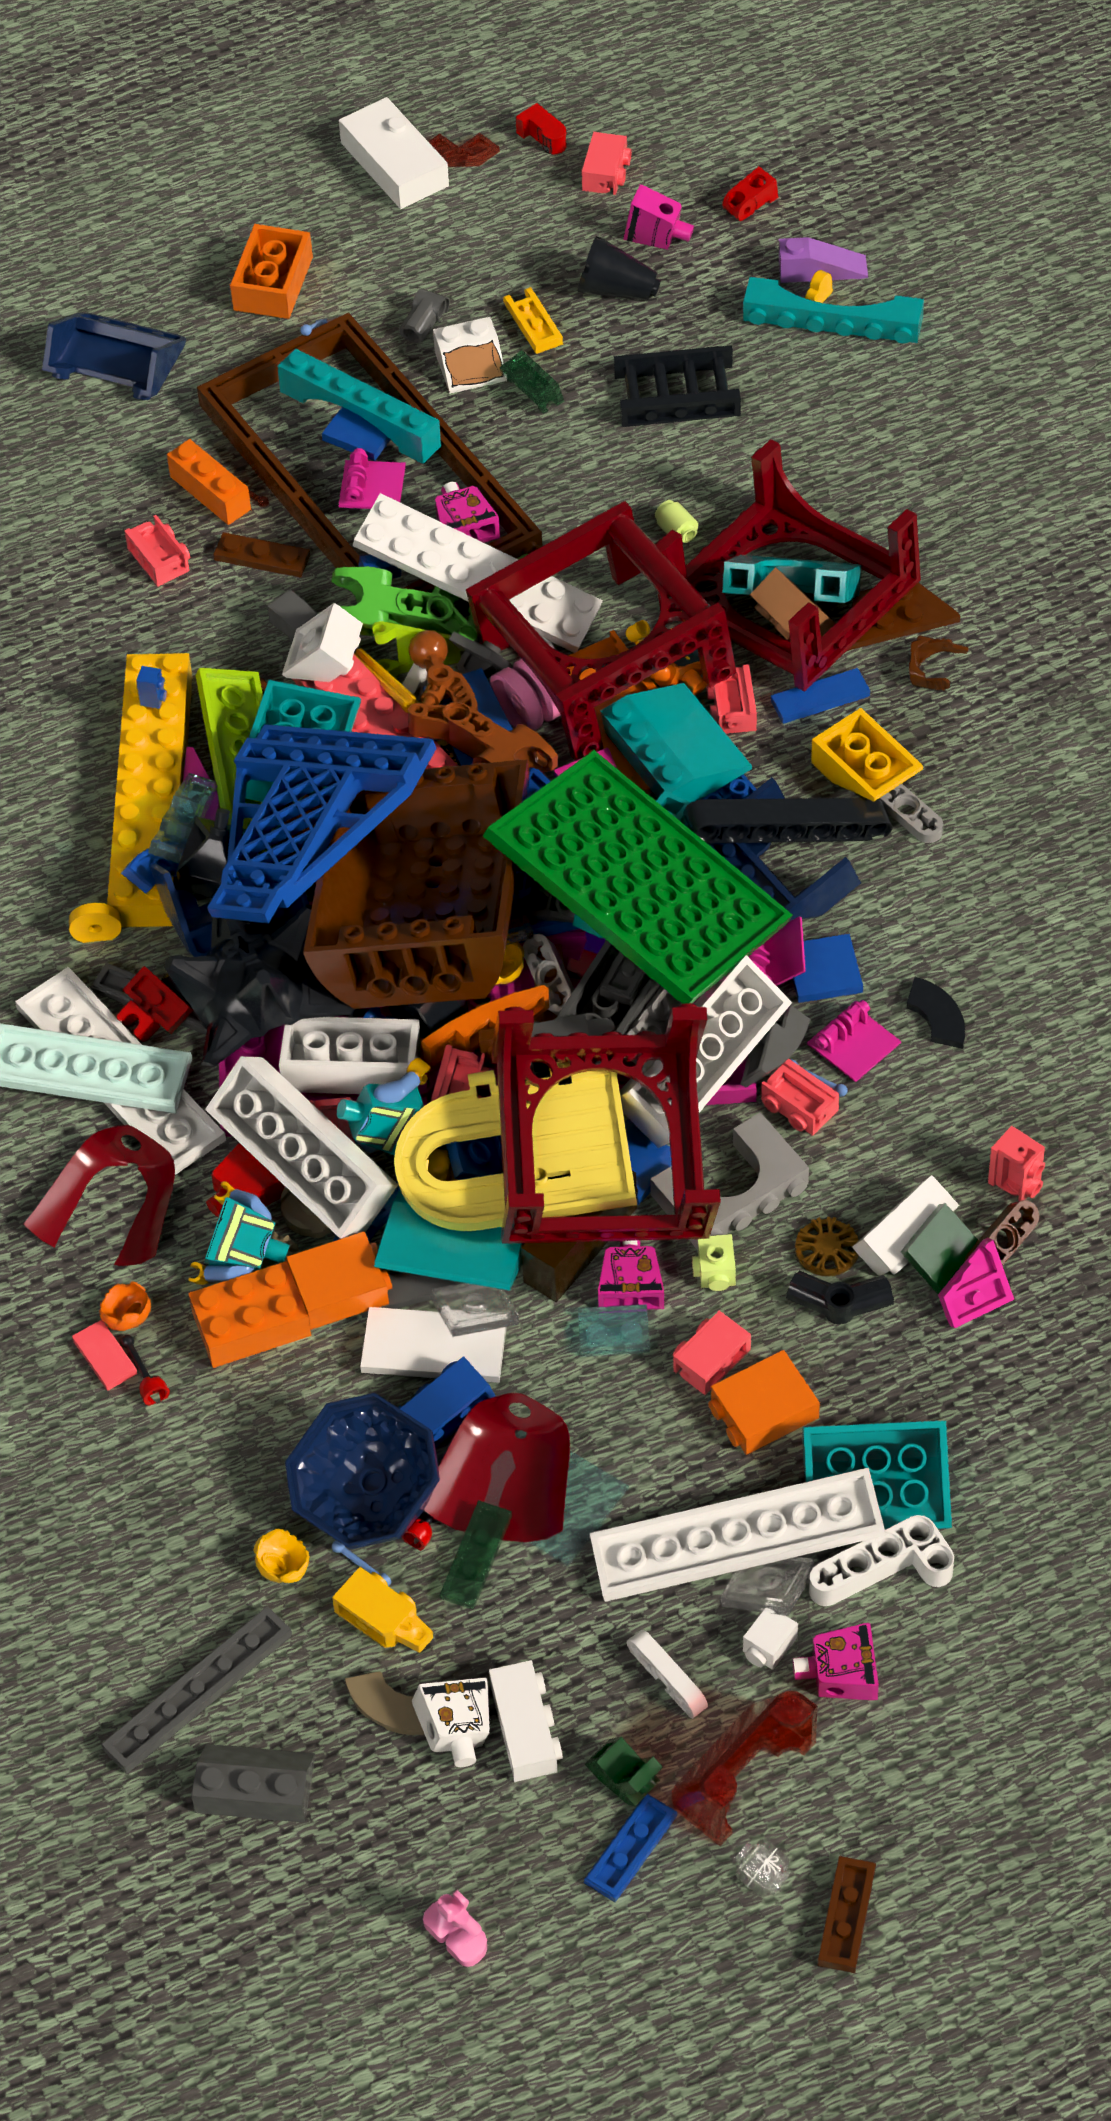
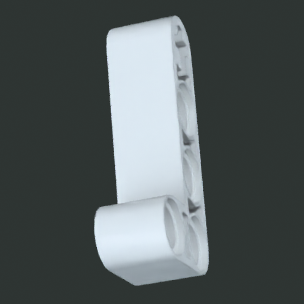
M916 1515L886 1529V1536L862 1541L817 1564L810 1572L809 1594L811 1599L820 1606L834 1605L912 1564L928 1585L941 1587L949 1583L953 1576L954 1554L935 1524L925 1516ZM920 1535L925 1537L926 1539L922 1541L914 1540L912 1536ZM891 1551L895 1555L884 1556L881 1554V1552ZM934 1563H940L945 1567L941 1569H935L930 1565ZM861 1567L864 1570L861 1572H853L850 1570V1568Z

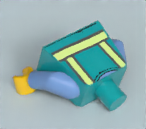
M421 1058L414 1059L408 1065L407 1073L399 1080L385 1084H367L363 1087L356 1101L340 1100L337 1107V1117L348 1121L354 1141L365 1152L373 1153L376 1150H381L395 1155L397 1141L405 1125L424 1107L417 1086L426 1083L427 1075L425 1073L430 1071L431 1067Z
M224 1181L220 1185L228 1190L226 1195L222 1197L214 1195V1198L223 1207L204 1263L208 1264V1266L198 1262H192L190 1267L200 1269L198 1277L188 1278L190 1282L198 1285H205L208 1282L220 1283L260 1270L264 1258L282 1263L285 1261L290 1244L271 1238L275 1222L271 1220V1213L256 1195L234 1189L229 1183Z

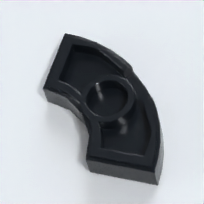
M914 977L906 1008L919 1013L927 1021L931 1030V1042L963 1049L965 1022L957 1003L939 986L927 980Z

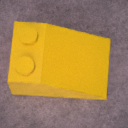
M859 708L812 739L811 763L832 783L871 801H876L923 770V765L862 708Z

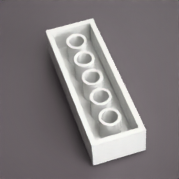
M747 955L695 1003L697 1007H707V1023L696 1058L699 1112L792 1003ZM649 1060L643 1065L642 1073L647 1077L656 1076L663 1069V1064L660 1060ZM669 1077L657 1085L660 1090L668 1091L665 1083L670 1082ZM630 1078L620 1090L623 1113L658 1148L669 1144L668 1123L662 1107L652 1093L643 1085Z
M241 1056L205 1109L340 1239L366 1232L398 1186L387 1173L263 1057Z

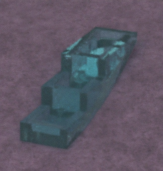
M192 773L187 775L174 794L171 807L162 818L160 829L152 839L148 853L176 863L180 862L196 816L205 817L217 792L218 785L215 781Z

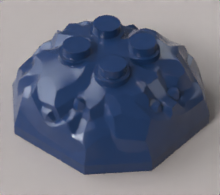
M376 1393L326 1403L285 1461L292 1510L348 1549H356L400 1539L426 1508L436 1485L440 1481L432 1430Z

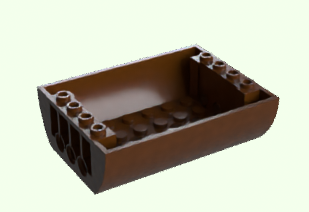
M528 759L425 769L412 794L317 880L303 953L314 975L330 993L353 1009L487 997L497 983L503 968L517 865L501 851L497 850L483 835L490 825L527 799L529 788ZM360 791L347 813L366 814L388 792ZM339 828L327 849L350 828Z

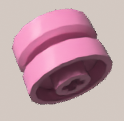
M522 659L514 662L513 668H504L491 676L490 685L509 723L513 727L523 724L535 731L542 727L543 721L549 722L560 716L550 695Z

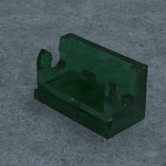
M523 350L499 367L510 383H514L527 395L543 414L548 412L546 406L549 401L552 400L557 406L565 402L559 384Z

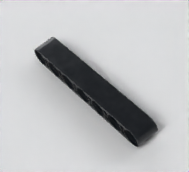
M867 798L702 799L691 802L683 811L689 829L706 843L870 841L875 836H888L893 828L880 799L876 801H871Z

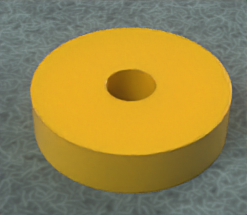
M105 903L81 905L75 908L69 915V932L74 939L83 943L113 940L121 932L120 912L115 907Z

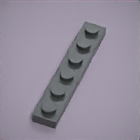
M268 1606L265 1607L101 1744L103 1751L128 1774L292 1636L291 1628Z

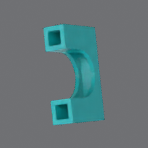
M739 555L724 562L722 593L750 595L775 567L804 593L814 594V601L846 603L859 596L860 564Z

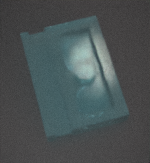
M647 1304L578 1308L581 1357L650 1353Z

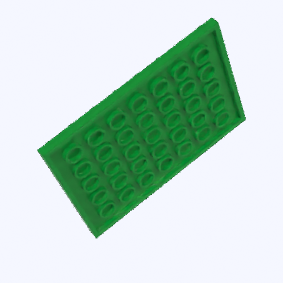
M595 750L490 825L483 835L497 850L506 855L522 871L531 876L547 892L556 897L572 913L580 917L682 1004H692L727 975L745 955H751L782 929L793 916V914Z

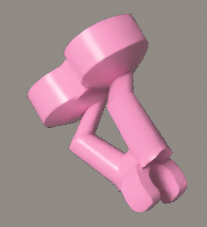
M456 1890L452 1894L453 1897L445 1894L437 1902L433 1903L424 1912L423 1923L426 1930L438 1942H446L447 1951L462 1966L470 1967L477 1964L487 1952V1938L481 1930L480 1924L466 1911L469 1901Z

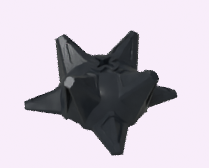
M307 904L303 906L288 922L276 931L261 930L252 921L212 917L211 950L206 956L186 957L174 955L167 958L164 963L167 974H164L161 981L173 992L186 998L201 1025L207 1029L202 1058L203 1066H217L251 1038L262 1037L270 1029L283 1024L293 1025L301 1019L351 1015L355 1009L339 1000L321 984L304 956L303 950L312 905Z

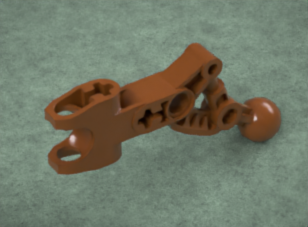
M423 630L411 639L408 647L410 659L415 665L426 669L427 686L421 695L422 703H414L409 706V734L414 737L445 740L450 745L472 757L473 764L528 759L529 767L544 772L552 771L557 767L558 754L536 731L523 724H518L508 731L478 712V704L474 692L465 677L443 663L448 654V645L441 634L434 630ZM451 697L453 703L439 705L441 700ZM536 750L541 751L546 756L547 760L544 757H542Z

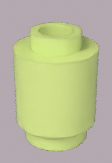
M667 500L657 508L655 512L657 524L666 534L674 530L682 534V542L688 543L695 538L698 522L680 503Z

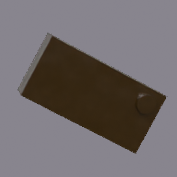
M632 1171L637 1200L638 1189L636 1172ZM637 1205L566 1217L631 1216L637 1209ZM609 1241L525 1243L521 1247L523 1282L557 1303Z

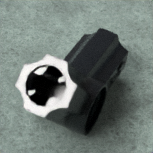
M799 1270L797 1273L795 1272L786 1293L787 1300L825 1315L828 1321L838 1325L850 1322L854 1316L894 1305L891 1285L888 1278L884 1275L851 1285L844 1282L831 1284ZM839 1302H840V1303H844V1304H846V1305H844V1306H838V1305H835V1303H839Z

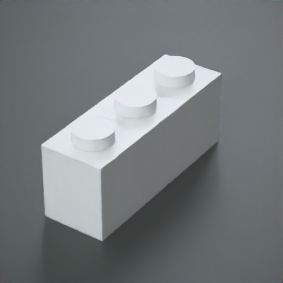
M931 1175L915 1187L852 1248L877 1275L881 1276L889 1271L895 1275L909 1262L903 1256L901 1250L939 1204L946 1203L954 1211L959 1204Z
M532 1660L490 1669V1686L514 1782L557 1773V1760L563 1759L559 1738H551L549 1727L554 1726V1720L550 1704L543 1706L541 1695L546 1694L542 1672L535 1673Z

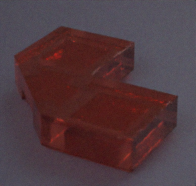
M440 133L428 141L447 162L448 167L480 166L500 152L499 146L481 133L460 147Z

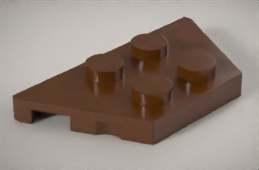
M918 582L847 651L958 623L961 616L956 610ZM871 589L860 591L859 596L853 598L852 608Z

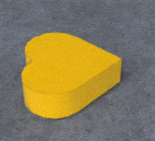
M823 270L815 272L805 298L823 303L833 292L831 274Z

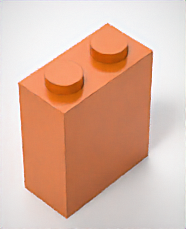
M365 1231L286 1257L309 1316L311 1330L367 1312L369 1307L379 1308L389 1304L388 1290L392 1289V1283L386 1269L381 1271L380 1268L374 1267L378 1247L375 1242L369 1243Z
M784 1350L712 1385L711 1401L708 1402L715 1419H723L727 1425L726 1433L734 1447L741 1446L746 1455L819 1419L820 1402Z

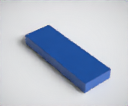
M855 668L815 681L805 692L796 687L771 695V703L781 722L785 724L869 697L870 689L859 669Z
M647 1794L639 1802L585 1877L584 1883L613 1902H616L678 1816L677 1811Z

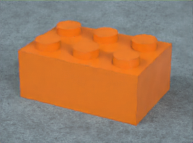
M254 224L230 284L233 310L290 319L313 258L310 232Z
M287 1261L188 1293L192 1314L213 1368L311 1336L309 1316Z

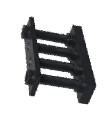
M732 345L614 356L615 379L625 378L628 399L620 400L622 427L741 416L740 390L728 389L725 371L727 368H732ZM713 370L717 391L699 392L696 371ZM684 373L687 394L669 395L666 374ZM654 376L657 396L640 398L637 377Z

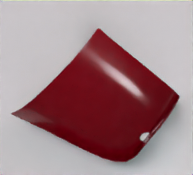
M118 1125L92 1134L76 1151L35 1210L25 1221L24 1226L40 1240L55 1248L61 1233L93 1176L107 1166H128V1163H134L139 1166L138 1170L147 1184V1194L145 1202L128 1233L123 1249L113 1265L129 1266L142 1264L156 1256L175 1179L174 1159L167 1149L133 1126ZM130 1135L135 1137L140 1142L141 1148L136 1151L126 1148L121 1141L122 1136Z
M522 1393L502 1394L479 1402L466 1415L438 1467L440 1481L436 1485L424 1511L435 1520L455 1530L501 1541L533 1542L546 1540L562 1532L570 1460V1435L566 1423L554 1411ZM512 1403H522L530 1409L531 1414L525 1418L517 1417L511 1413L509 1406ZM522 1430L527 1435L523 1439L517 1438L515 1431Z

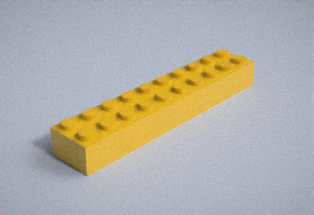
M189 653L127 654L107 898V904L115 907L120 912L121 927L173 926L164 910L156 884L145 894L124 877L121 872L138 854L148 848L152 849L166 843H181L179 823L172 821V817L181 802L186 748L188 747L192 669ZM141 666L161 669L162 677L165 679L164 690L167 691L166 700L162 701L160 709L140 706L136 680ZM171 877L175 889H178L177 877Z

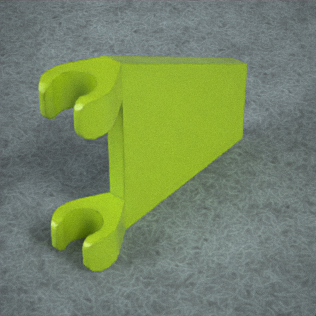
M384 621L375 622L372 625L375 642L377 644H386L396 638L398 661L381 659L377 662L394 678L400 673L409 672L414 663L409 655L408 647L410 641L417 633L424 629ZM439 633L444 637L448 645V654L443 663L445 665L458 663L461 658L460 650L449 640L451 635Z

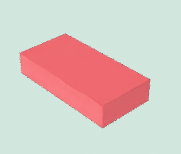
M102 1319L72 1336L73 1342L107 1391L138 1374L136 1367Z

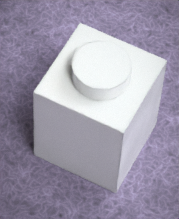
M767 1605L743 1636V1652H745L748 1661L757 1667L765 1665L774 1670L798 1638V1623Z

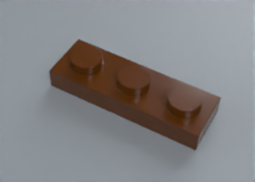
M223 532L213 556L215 561L301 578L310 557V549Z
M839 1856L818 1958V1966L851 1973L856 1972L876 1863Z

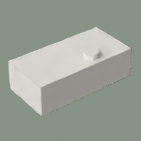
M388 97L339 119L342 145L400 209L449 186L447 162Z
M319 1017L301 1019L293 1025L285 1024L279 1061L280 1074L300 1093L360 1094L363 1087L367 1084H385L399 1080L407 1073L408 1065L414 1059L420 1058L421 1037L419 1019Z

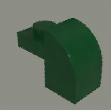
M622 1736L609 1739L585 1763L586 1767L600 1782L631 1806H636L660 1782L656 1774L663 1768L654 1756L640 1758Z

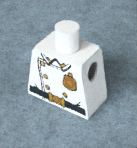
M476 1678L419 1684L412 1699V1704L430 1749L434 1752L452 1751L456 1767H467L476 1762L474 1748L483 1746L490 1729L487 1679Z

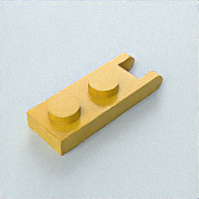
M531 287L524 289L526 298L516 302L513 301L510 295L503 296L505 306L536 354L563 345V336Z

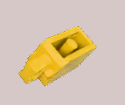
M359 1567L332 1597L336 1614L384 1648L395 1647L399 1642L420 1653L433 1639V1631L417 1616L416 1604L413 1599L404 1592L400 1591L397 1593L388 1587L384 1578L376 1572L369 1573L362 1567Z

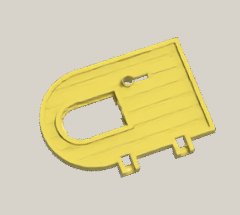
M556 1062L559 1068L570 1066L569 1062ZM494 1070L468 1074L470 1090L451 1093L425 1105L408 1121L397 1141L394 1166L401 1193L409 1206L419 1216L439 1227L456 1231H477L502 1227L505 1213L503 1173L457 1181H441L434 1178L428 1172L429 1160H427L428 1156L442 1145L501 1135L499 1089L496 1084ZM598 1070L586 1071L571 1075V1084L559 1085L557 1083L540 1101L532 1124L535 1192L544 1193L542 1218L566 1217L637 1205L617 1073ZM525 1081V1085H530L528 1094H534L538 1091V1087ZM489 1084L491 1096L478 1098L477 1086ZM567 1174H570V1175H571V1176L561 1177V1178H555V1179H549V1178H548V1177H555V1176H561V1175H567Z

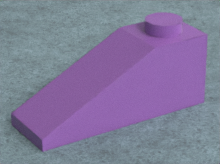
M809 237L779 239L781 283L811 281L813 275L818 270L831 274L832 280L868 278L866 255Z

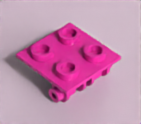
M361 448L355 449L350 454V460H345L339 508L371 509L380 493L401 502L406 463L368 461L365 450Z
M800 916L789 921L782 929L748 956L776 986L806 972L802 917Z
M864 1000L854 1001L807 1042V1045L855 1083L901 1044L898 1038L868 1016L870 1007Z

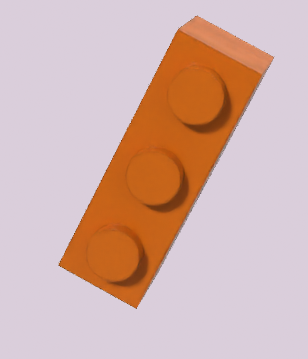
M188 439L167 454L170 477L227 525H230L251 510L248 486L191 439Z

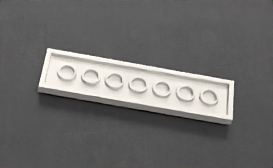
M381 493L353 542L354 547L468 601L467 588L518 560ZM553 576L510 599L511 603L542 638L573 653L578 651L603 600Z
M69 967L15 1001L17 1010L35 1029L142 1045ZM184 1089L176 1114L104 1103L124 1125L135 1127L169 1151L174 1159L175 1175L226 1141L225 1132Z
M869 1468L590 1533L605 1602L886 1536Z

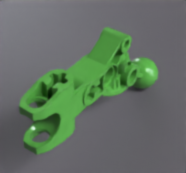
M523 554L517 559L519 560L528 554ZM370 566L335 568L332 573L331 582L336 586L351 591L356 597L357 605L340 607L363 623L360 635L375 637L372 625L375 622L384 621L424 630H434L449 635L456 632L472 641H475L477 638L470 607L468 609L470 616L466 620L454 607V602L461 598L437 586L432 593L391 586L392 573L390 571ZM434 609L438 611L441 617H437L434 614H432L431 610Z

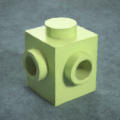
M732 1234L710 1236L709 1239H698V1256H692L693 1277H700L701 1288L722 1291L729 1286H736Z

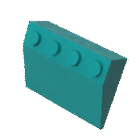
M268 680L249 738L256 739L264 724L352 732L361 704V698ZM248 781L246 799L263 802L274 782Z
M685 683L629 694L600 710L606 735L657 798L664 791H667L689 802L700 800L752 770V765Z
M399 1190L392 1204L374 1267L510 1291L522 1266L521 1247L525 1243L502 1244V1227L477 1231H456L434 1225L419 1216L409 1206L401 1190Z
M946 1421L802 1428L805 1482L869 1468L885 1530L916 1515L929 1518L937 1529L952 1528Z

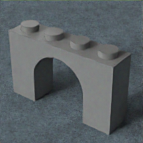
M761 1112L733 1128V1146L752 1166L758 1175V1179L749 1190L740 1195L720 1197L721 1203L710 1236L726 1235L734 1229L737 1231L743 1230L751 1223L752 1218L762 1212L764 1214L772 1212L777 1208L781 1200L789 1195L796 1197L807 1187L809 1167ZM669 1167L650 1179L651 1196L667 1215H675L672 1170ZM688 1239L698 1250V1239Z

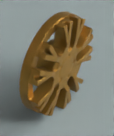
M819 1217L817 1220L812 1219L811 1223L800 1229L795 1242V1253L799 1263L809 1272L819 1276H836L848 1271L856 1263L859 1256L855 1250L852 1253L842 1248L854 1246L859 1240L850 1224L846 1225L837 1221L836 1217H827V1219L822 1220ZM824 1226L828 1227V1232L826 1233L822 1231ZM833 1227L842 1230L839 1233L832 1232ZM816 1229L819 1234L812 1235L809 1232ZM812 1250L814 1253L804 1258L801 1251ZM840 1255L848 1262L844 1263L838 1256ZM818 1257L820 1261L815 1267L812 1264ZM833 1260L835 1262L836 1268L825 1269L826 1261Z

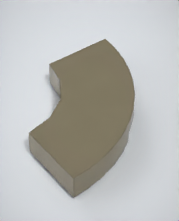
M381 1671L345 1678L347 1690L353 1703L366 1718L391 1732L406 1735H424L412 1704L414 1696H406L394 1691L385 1682Z

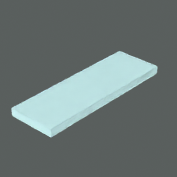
M0 1023L1 1087L176 1114L192 1062L191 1052Z

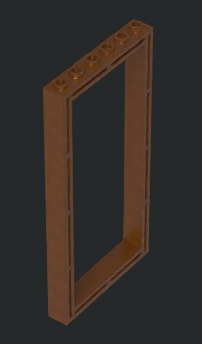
M349 312L313 329L308 336L301 335L197 386L200 407L335 568L359 567L360 556L232 406V404L278 382V365L295 349L321 361L346 348L386 394L440 421L441 447L436 452L467 487L474 486L478 488L498 515L499 524L508 533L487 545L516 559L523 554H530L543 546L542 531ZM420 579L404 587V589L432 593L436 586Z

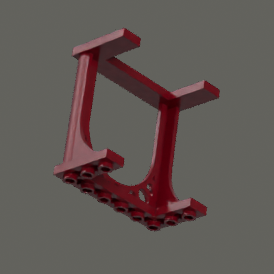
M770 439L763 447L757 449L751 457L756 501L747 510L742 511L738 518L727 528H724L708 546L703 547L694 559L685 564L682 534L671 530L662 539H659L655 545L710 606L715 604L712 600H719L718 603L725 609L730 640L733 643L794 676V686L805 692L921 580L917 514L906 509L887 527L889 550L823 516L799 495L783 471L780 443ZM770 523L776 525L778 528L776 533L767 535L763 532ZM785 527L788 528V531H792V532H791V533H785ZM780 542H801L818 546L851 564H860L861 569L882 579L822 637L818 607L808 602L788 621L790 642L741 616L732 608L725 593H722L725 561L739 555H746L760 547ZM705 584L716 586L714 590L709 592L698 591ZM658 594L659 606H660V611H661V599H660V596H659V594ZM673 607V608H671V609L669 610V612H673V611H677V610H676L675 607Z
M626 501L619 503L466 589L479 643L483 645L484 641H488L500 648L501 651L511 646L533 671L561 715L570 756L574 761L585 757L593 750L598 752L604 749L594 707L612 699L615 695L638 684L659 670L665 669L668 665L693 653L696 649L698 650L703 680L710 688L737 673L725 609L719 603L712 606L707 603L635 524L632 508ZM605 546L612 579L618 585L642 573L655 587L661 599L659 619L653 630L644 640L625 652L597 659H583L565 655L553 649L543 640L511 603L510 599ZM673 607H675L676 610H677V611L669 612V610H670L671 608H673ZM672 621L682 622L672 629L665 627L667 623ZM574 666L572 674L570 672V669L567 667ZM588 668L596 670V672L580 680V675L584 670Z
M691 1003L672 1007L665 1034H656L652 1031H642L636 1035L606 1032L602 1036H588L583 1032H575L568 1036L539 1033L531 1037L534 1025L533 1010H525L522 1007H509L504 1011H498L492 1046V1063H497L505 1203V1213L501 1228L502 1244L709 1239L721 1199L720 1189H704L696 1058L707 1023V1007H697V1005ZM660 1060L663 1064V1069L656 1076L647 1077L642 1073V1067L647 1061ZM592 1061H601V1063L596 1065ZM623 1061H637L635 1066L629 1067L625 1066ZM556 1062H569L570 1066L559 1068ZM531 1063H545L551 1069L552 1076L549 1079L538 1078L530 1069ZM596 1070L625 1075L637 1081L652 1093L662 1107L668 1123L675 1215L542 1218L544 1193L535 1192L532 1124L535 1111L545 1094L554 1085L571 1075ZM669 1077L670 1082L665 1083L668 1091L660 1090L657 1085ZM525 1080L531 1085L538 1087V1091L534 1094H528L530 1085H525Z

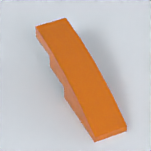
M545 985L509 994L481 1005L448 1022L422 1040L423 1060L431 1067L435 1066L442 1060L446 1045L453 1046L455 1049L473 1052L480 1046L478 1030L496 1028L498 1011H504L506 1008L522 1007L525 1010H533L534 1019L550 1008L548 988Z

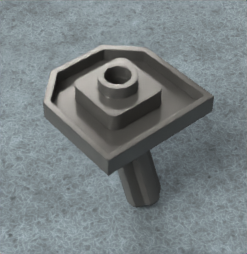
M456 632L452 633L449 640L463 653L456 665L459 668L457 672L465 674L482 668L488 679L494 673L504 668H513V665L499 654L501 649L494 644L484 641L482 645Z

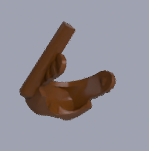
M919 635L917 640L911 642L909 674L912 685L939 691L949 689V679L926 678L925 673L919 669L920 665L926 658L938 652L946 651L967 654L968 647L954 644L950 639L942 638L940 640Z

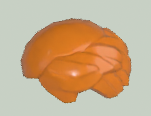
M134 1281L127 1285L116 1284L109 1289V1293L105 1294L102 1303H100L99 1314L103 1322L108 1324L107 1326L112 1330L117 1331L137 1328L145 1322L151 1312V1299L145 1292V1288Z

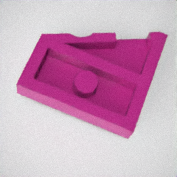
M990 1238L982 1240L938 1294L947 1321L953 1328H957L1014 1300L994 1240Z

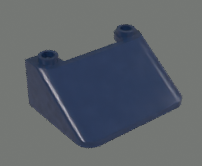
M77 313L49 323L42 370L52 372V377L58 379H69L70 374L76 372L131 386L134 398L150 400L161 389L185 346L186 338L181 335L97 314Z

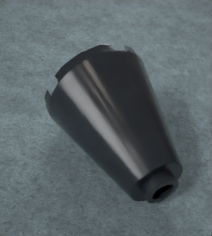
M596 236L590 248L577 291L583 294L648 301L650 295L656 297L661 280L656 278L658 272L604 238Z

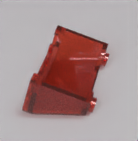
M797 1691L782 1692L751 1704L675 1784L671 1796L673 1808L716 1844L721 1846L732 1835L733 1829L728 1824L726 1816L730 1810V1803L737 1793L735 1777L763 1747L777 1757L789 1750L799 1751L802 1755H805L816 1743L818 1706Z

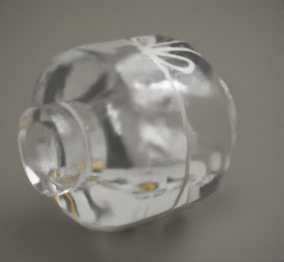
M766 1839L758 1841L754 1846L747 1842L734 1859L739 1863L735 1873L736 1878L758 1896H764L768 1893L774 1896L792 1873L788 1869L790 1863L788 1856Z

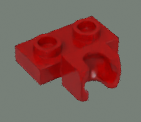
M143 966L122 989L133 1001L130 1000L118 1013L117 1019L125 1026H130L133 1022L139 1020V1025L135 1028L134 1035L142 1042H145L160 1028V1025L172 1034L193 1009L146 966Z

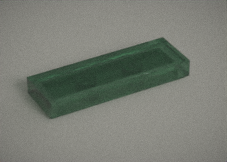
M478 1500L440 1592V1599L474 1610L512 1518V1511Z

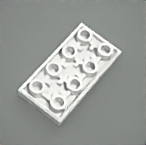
M369 1307L360 1366L361 1373L438 1378L448 1364L458 1361L464 1356L486 1382L500 1383L507 1317Z

